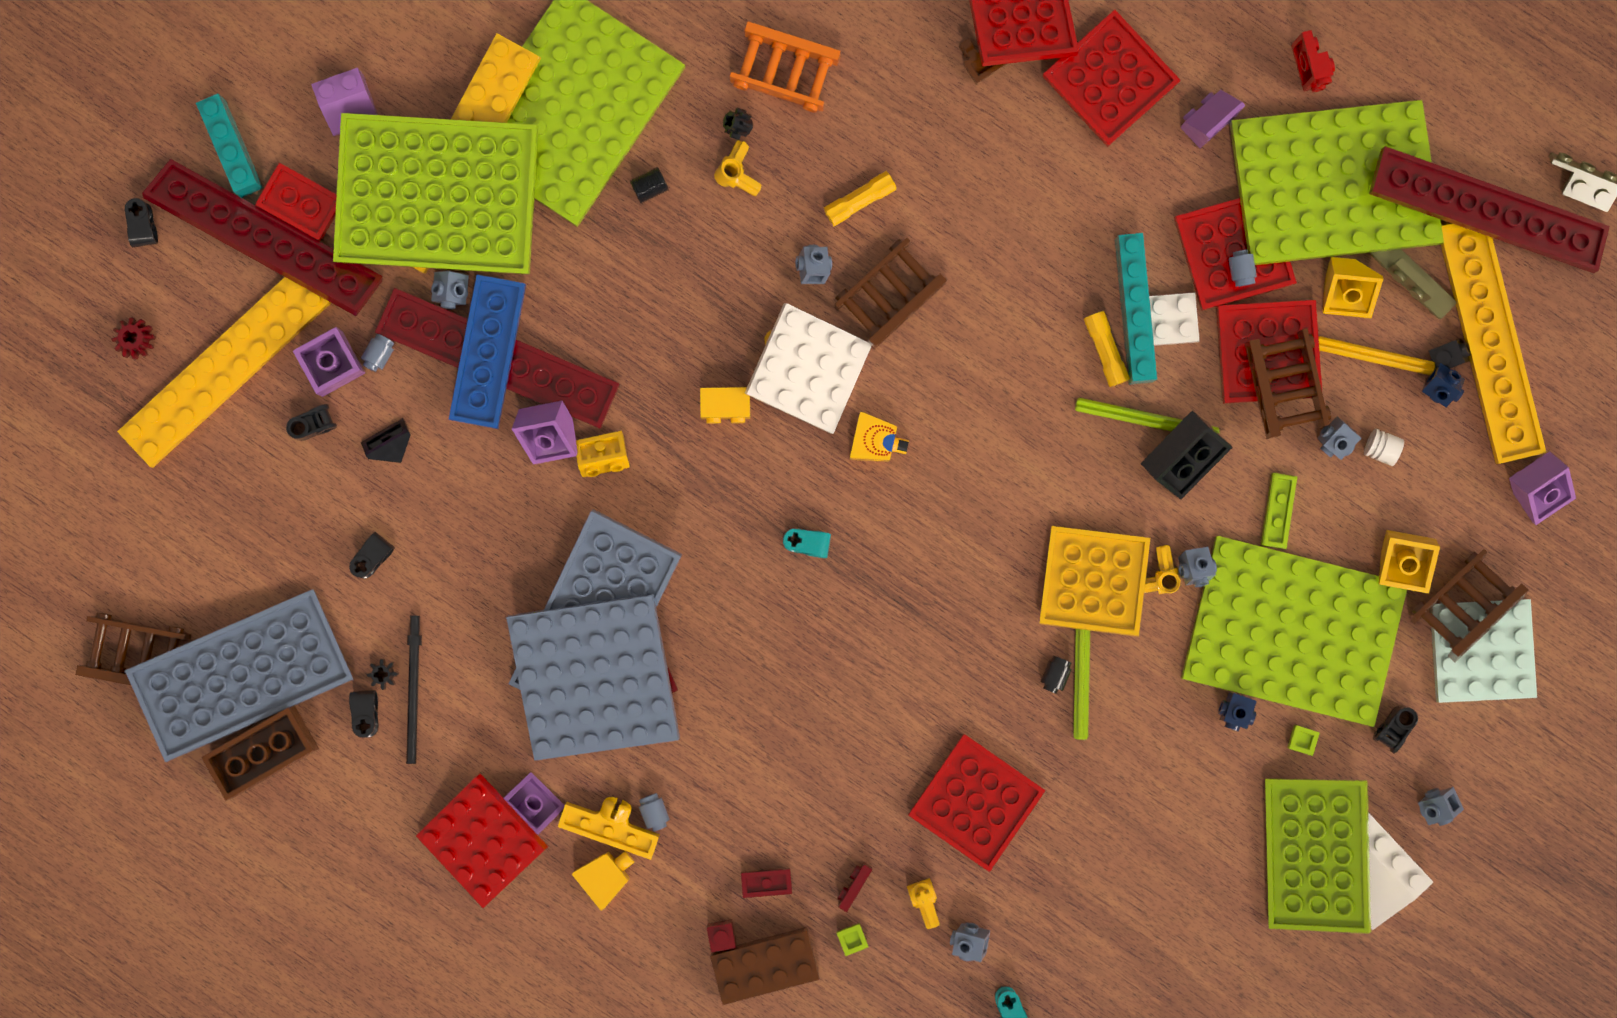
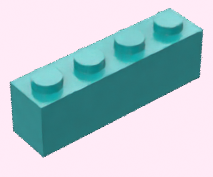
M215 94L197 102V108L233 192L243 198L263 189L226 100L221 95Z

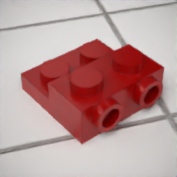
M1312 30L1302 32L1291 44L1303 91L1311 90L1312 93L1325 90L1326 85L1332 83L1331 77L1334 75L1333 72H1335L1334 61L1332 58H1329L1328 51L1317 52L1319 51V42L1316 36L1313 37Z

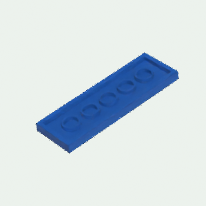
M482 275L476 276L449 420L499 429L526 290L525 283Z

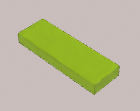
M1271 473L1261 546L1287 549L1298 476Z

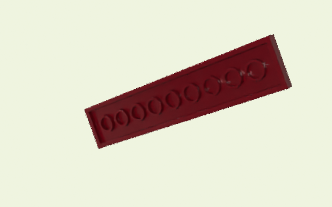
M1386 146L1380 151L1369 192L1370 195L1591 273L1599 271L1610 228L1608 225Z
M172 159L166 163L142 192L145 200L354 316L359 314L382 283L383 276L361 264L333 262V248Z
M394 288L375 333L459 368L468 319ZM516 340L506 389L542 405L563 401L571 417L601 429L620 384Z

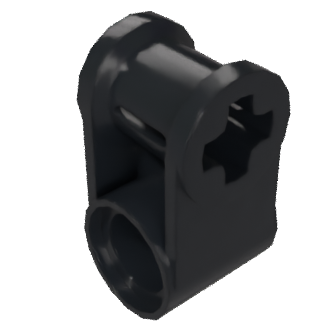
M130 199L126 203L124 211L127 222V235L131 247L158 244V233L154 223L152 207L141 199ZM138 206L143 208L142 211H139V216L135 214V211L139 210Z
M329 405L317 406L306 413L291 418L286 425L288 435L298 441H305L336 429L337 425L333 423L328 412ZM298 423L305 425V431L301 435H295L294 427Z
M374 532L349 564L350 572L354 576L363 579L371 577L379 566L388 559L395 547L377 532ZM359 562L366 563V572H358L360 570Z
M376 690L350 692L349 706L354 734L361 738L373 737L379 729L378 696ZM365 722L370 724V729H366V731L361 730V725L365 724Z
M1396 706L1373 735V740L1382 742L1390 748V752L1395 754L1400 750L1408 735L1417 725V712L1406 706ZM1407 711L1409 719L1406 723L1401 724L1399 716L1402 712Z

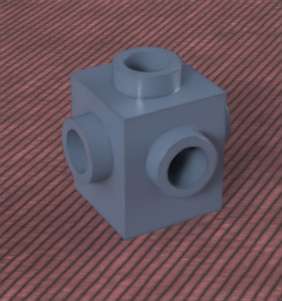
M814 244L803 247L799 256H796L795 267L800 273L801 284H825L832 269V257L828 256L827 247H819Z
M451 271L434 272L431 301L441 303V307L447 309H455L456 305H466L469 275Z
M1337 416L1330 425L1322 428L1317 439L1323 444L1320 449L1329 457L1336 455L1342 460L1353 452L1355 445L1361 437Z
M1209 547L1186 550L1178 557L1179 575L1184 579L1185 586L1194 584L1195 587H1202L1208 585L1209 581L1216 575L1217 566L1215 560L1211 558Z
M1454 787L1441 791L1439 788L1431 789L1425 792V797L1418 802L1420 812L1428 825L1436 823L1439 826L1446 825L1452 822L1464 810Z
M962 923L957 931L953 930L951 935L952 955L959 956L964 961L974 960L981 962L987 954L990 930L979 928L974 923Z

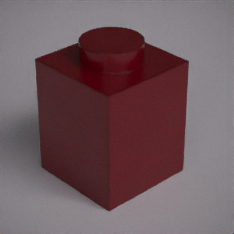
M732 919L707 924L711 952L736 948L737 943Z

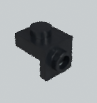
M1461 338L1429 350L1431 359L1435 363V368L1440 363L1450 369L1470 361L1469 356L1471 353L1468 344L1463 342Z

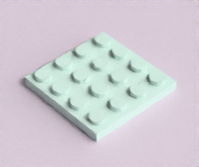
M1531 599L1520 600L1456 662L1448 657L1452 650L1449 647L1450 644L1431 627L1436 702L1537 698ZM1490 601V602H1491L1492 604H1493V603H1496L1497 605H1499L1502 601ZM1476 602L1457 603L1474 620L1478 619L1481 622L1487 616L1484 613L1485 610ZM1435 604L1430 609V612L1457 637L1460 636L1463 639L1470 633L1467 631L1468 627L1443 604Z

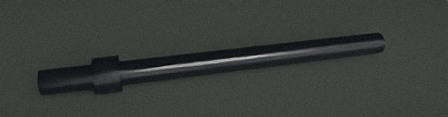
M410 615V635H407L409 675L406 764H416L419 645H422V635H420V616Z

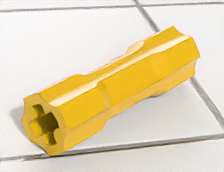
M884 171L871 179L867 184L825 206L823 210L831 224L836 226L872 202L892 193L897 187L890 174Z
M1101 311L1086 317L1084 321L1100 357L1109 387L1129 381L1128 372L1120 358L1105 312Z

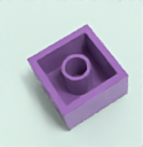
M337 327L293 350L315 393L322 397L365 374L343 331Z

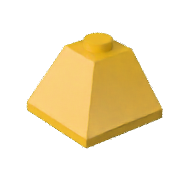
M1331 257L1325 276L1323 314L1372 318L1383 282V276L1356 259Z

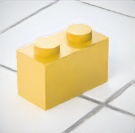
M747 387L700 388L701 419L706 420V424H720L721 419H731V423L741 424L745 423V419H751L750 396L745 394Z

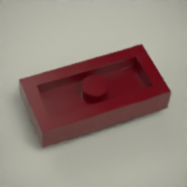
M863 862L861 867L855 866L849 877L852 879V882L848 888L844 886L837 896V900L840 901L838 908L848 912L873 870L870 865Z
M790 868L741 872L743 898L792 894Z

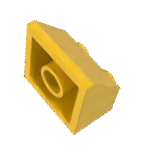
M1386 530L1380 558L1379 584L1429 593L1440 549L1437 540Z

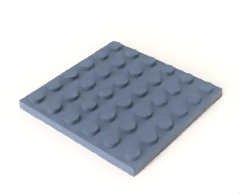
M654 593L513 614L506 617L534 761L677 741L680 739Z

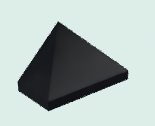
M402 418L361 442L365 456L370 460L402 463L411 434L406 421Z

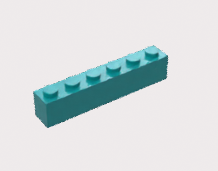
M1143 233L1118 235L1114 241L1126 365L1130 378L1128 385L1153 383L1157 380L1144 236Z

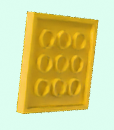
M1052 526L1039 624L1139 637L1150 538Z

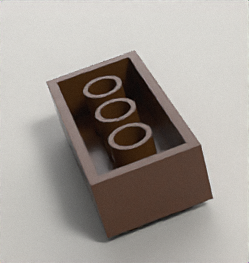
M296 706L284 709L201 758L225 801L317 751L319 747Z
M807 927L736 945V948L711 952L710 955L722 1005L820 980Z

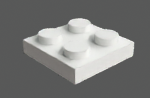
M1195 293L1149 296L1154 346L1199 342Z

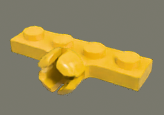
M607 797L603 801L599 812L566 802L558 824L559 828L641 857L652 859L660 834L629 823L632 808L628 802L622 800L618 811H615L618 798Z

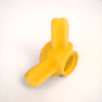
M738 140L729 156H725L720 166L715 170L714 177L720 186H730L731 188L737 186L752 196H756L761 190L762 185L744 174L742 161L749 146L746 142ZM724 169L731 171L732 177L728 176Z
M1169 545L1159 546L1156 548L1159 570L1156 571L1155 577L1146 578L1144 593L1158 591L1159 594L1174 593L1180 587L1178 567L1174 568L1171 547ZM1166 575H1172L1176 578V584L1172 588H1166L1162 584V579Z
M930 878L908 885L907 889L913 907L920 909L925 927L932 929L939 926L940 922L933 904L936 902L937 897Z

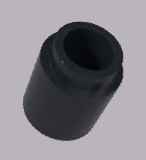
M1053 655L1052 660L1048 661L1040 681L1044 683L1043 689L1057 694L1058 690L1063 691L1072 670L1070 669L1072 663Z

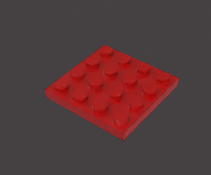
M969 0L982 66L1077 56L1079 53L1069 0Z
M1113 10L1077 43L1079 48L1077 56L1060 58L1042 75L1107 147L1181 81L1116 10Z
M1240 198L1174 217L1201 311L1297 283L1291 262L1288 261L1255 265L1257 274L1255 284L1235 286V281H1232L1229 258L1233 257V252L1247 250Z
M1316 300L1218 305L1216 307L1223 404L1258 402L1245 343L1259 339L1260 344L1267 346L1298 339L1297 332L1308 328V333L1312 334L1315 347L1312 350L1322 389ZM1300 348L1267 355L1264 362L1266 368L1273 370L1304 363ZM1306 372L1273 379L1269 383L1271 392H1275V394L1310 387ZM1312 396L1301 399H1312Z
M963 733L908 813V816L990 872L1046 790Z
M481 773L416 835L423 845L482 908L489 904L549 847Z

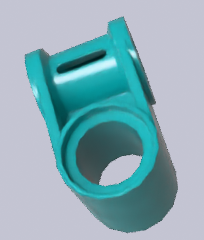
M791 529L784 535L783 545L791 552L827 559L831 534L820 531ZM793 534H796L797 539L801 540V543H797L795 547H792L791 542L788 541V538H791Z
M1003 986L996 991L995 1002L1001 1015L1000 1018H1028L1014 989ZM1006 995H1009V997H1010V999H1009V1000H1010V1003H1009V1004H1005V1002H1004V1001H1005V998H1004V997H1005Z

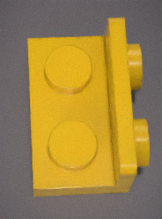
M622 431L576 440L578 452L576 457L582 477H596L602 473L619 472L630 467Z

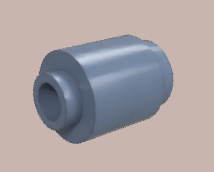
M1248 250L1233 252V257L1229 258L1232 281H1235V286L1255 284L1257 274L1254 255L1248 254Z
M377 334L375 338H371L361 357L365 361L363 366L374 372L377 369L383 370L394 350L392 349L394 342L380 334Z
M654 793L639 799L641 805L639 809L646 828H652L654 832L667 827L666 822L670 818L662 798H659L658 794Z

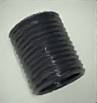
M658 167L630 180L640 204L669 191Z

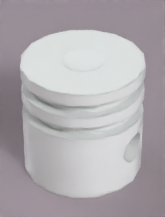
M1375 428L1368 438L1364 455L1394 466L1403 450L1404 439L1389 433L1385 434L1384 431Z

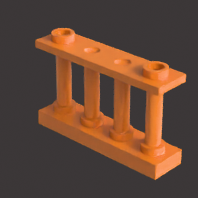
M748 21L745 28V37L748 38L750 43L740 74L733 72L730 74V82L734 83L733 86L745 91L750 88L803 105V109L809 112L816 113L817 110L823 112L824 101L818 100L828 68L832 65L838 66L841 51ZM766 43L772 45L773 51L763 82L749 78L759 45ZM788 50L795 53L796 59L787 87L783 89L772 85L782 52ZM810 57L818 60L819 67L810 95L805 96L796 93L795 90L805 60Z

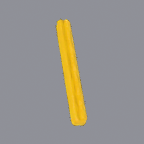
M1319 336L1320 351L1431 375L1435 369V363L1432 361Z

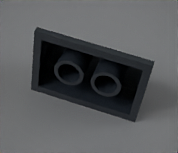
M1192 410L1140 464L1158 483L1182 500L1233 447Z

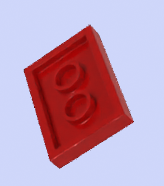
M279 163L255 205L321 242L336 216L337 194Z

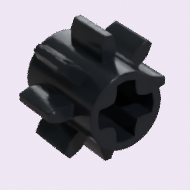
M738 107L735 112L729 111L723 119L724 132L730 134V137L736 140H740L741 136L747 137L753 128L752 115L747 114L746 110Z
M380 659L379 666L374 663L370 664L371 668H373L372 673L366 675L372 677V687L381 684V690H386V683L390 685L396 684L393 678L399 675V672H394V662L385 665V659ZM382 670L388 672V677L383 679V677L378 676V672Z

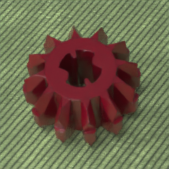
M130 317L128 323L123 320L120 321L121 329H113L118 334V336L111 338L112 342L118 343L114 349L118 352L122 351V356L125 358L131 355L132 359L137 360L139 354L146 357L148 355L146 348H154L149 343V341L156 339L155 335L149 334L153 328L150 325L145 326V321L142 319L136 321L135 318ZM133 334L137 335V337H134L137 339L135 343L130 342V340H133L131 338Z

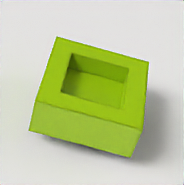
M1294 725L1287 748L1313 756L1320 732Z
M860 923L836 932L845 956L869 947Z

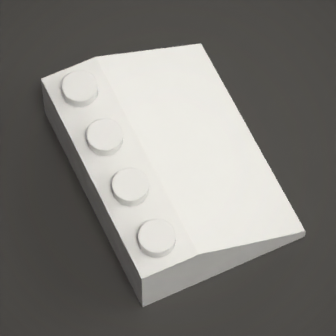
M1368 813L1371 929L1374 930L1414 901L1433 881Z

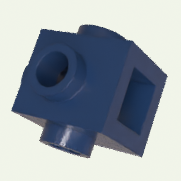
M1440 363L1433 373L1426 378L1422 392L1435 403H1440L1447 408L1452 401L1457 402L1463 395L1464 390L1462 387L1465 379L1457 371L1451 370Z
M1229 692L1226 701L1222 700L1219 706L1218 714L1221 715L1219 720L1226 722L1224 727L1238 732L1240 727L1248 729V726H1252L1256 718V711L1254 709L1257 701Z

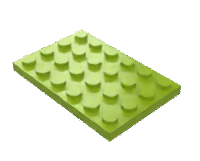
M1265 779L1269 929L1371 933L1367 780Z

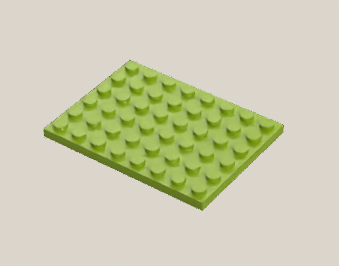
M553 0L522 46L541 57V60L507 123L538 125L534 199L578 227L685 69V64L588 0Z
M1422 100L1231 120L1229 123L1248 254L1254 255L1255 265L1441 245L1444 243L1440 219L1369 194L1380 151L1384 146L1432 163Z
M341 113L333 262L530 274L538 125Z
M1216 536L1211 553V558L1215 560L1217 566L1216 575L1209 581L1208 585L1203 586L1181 679L1375 727L1407 589L1380 585L1379 576Z

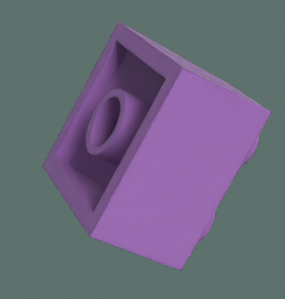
M358 68L311 84L318 105L333 136L340 134L341 113L378 115L364 75Z
M1222 90L1218 91L1215 95L1211 92L1201 101L1203 106L1196 111L1193 108L1183 117L1185 122L1180 128L1201 148L1238 115L1245 106L1242 101Z
M563 401L518 410L512 431L533 464L577 456L573 418Z
M1550 451L1509 478L1514 496L1535 525L1576 499L1569 467Z
M531 772L504 797L537 835L551 823L565 806Z

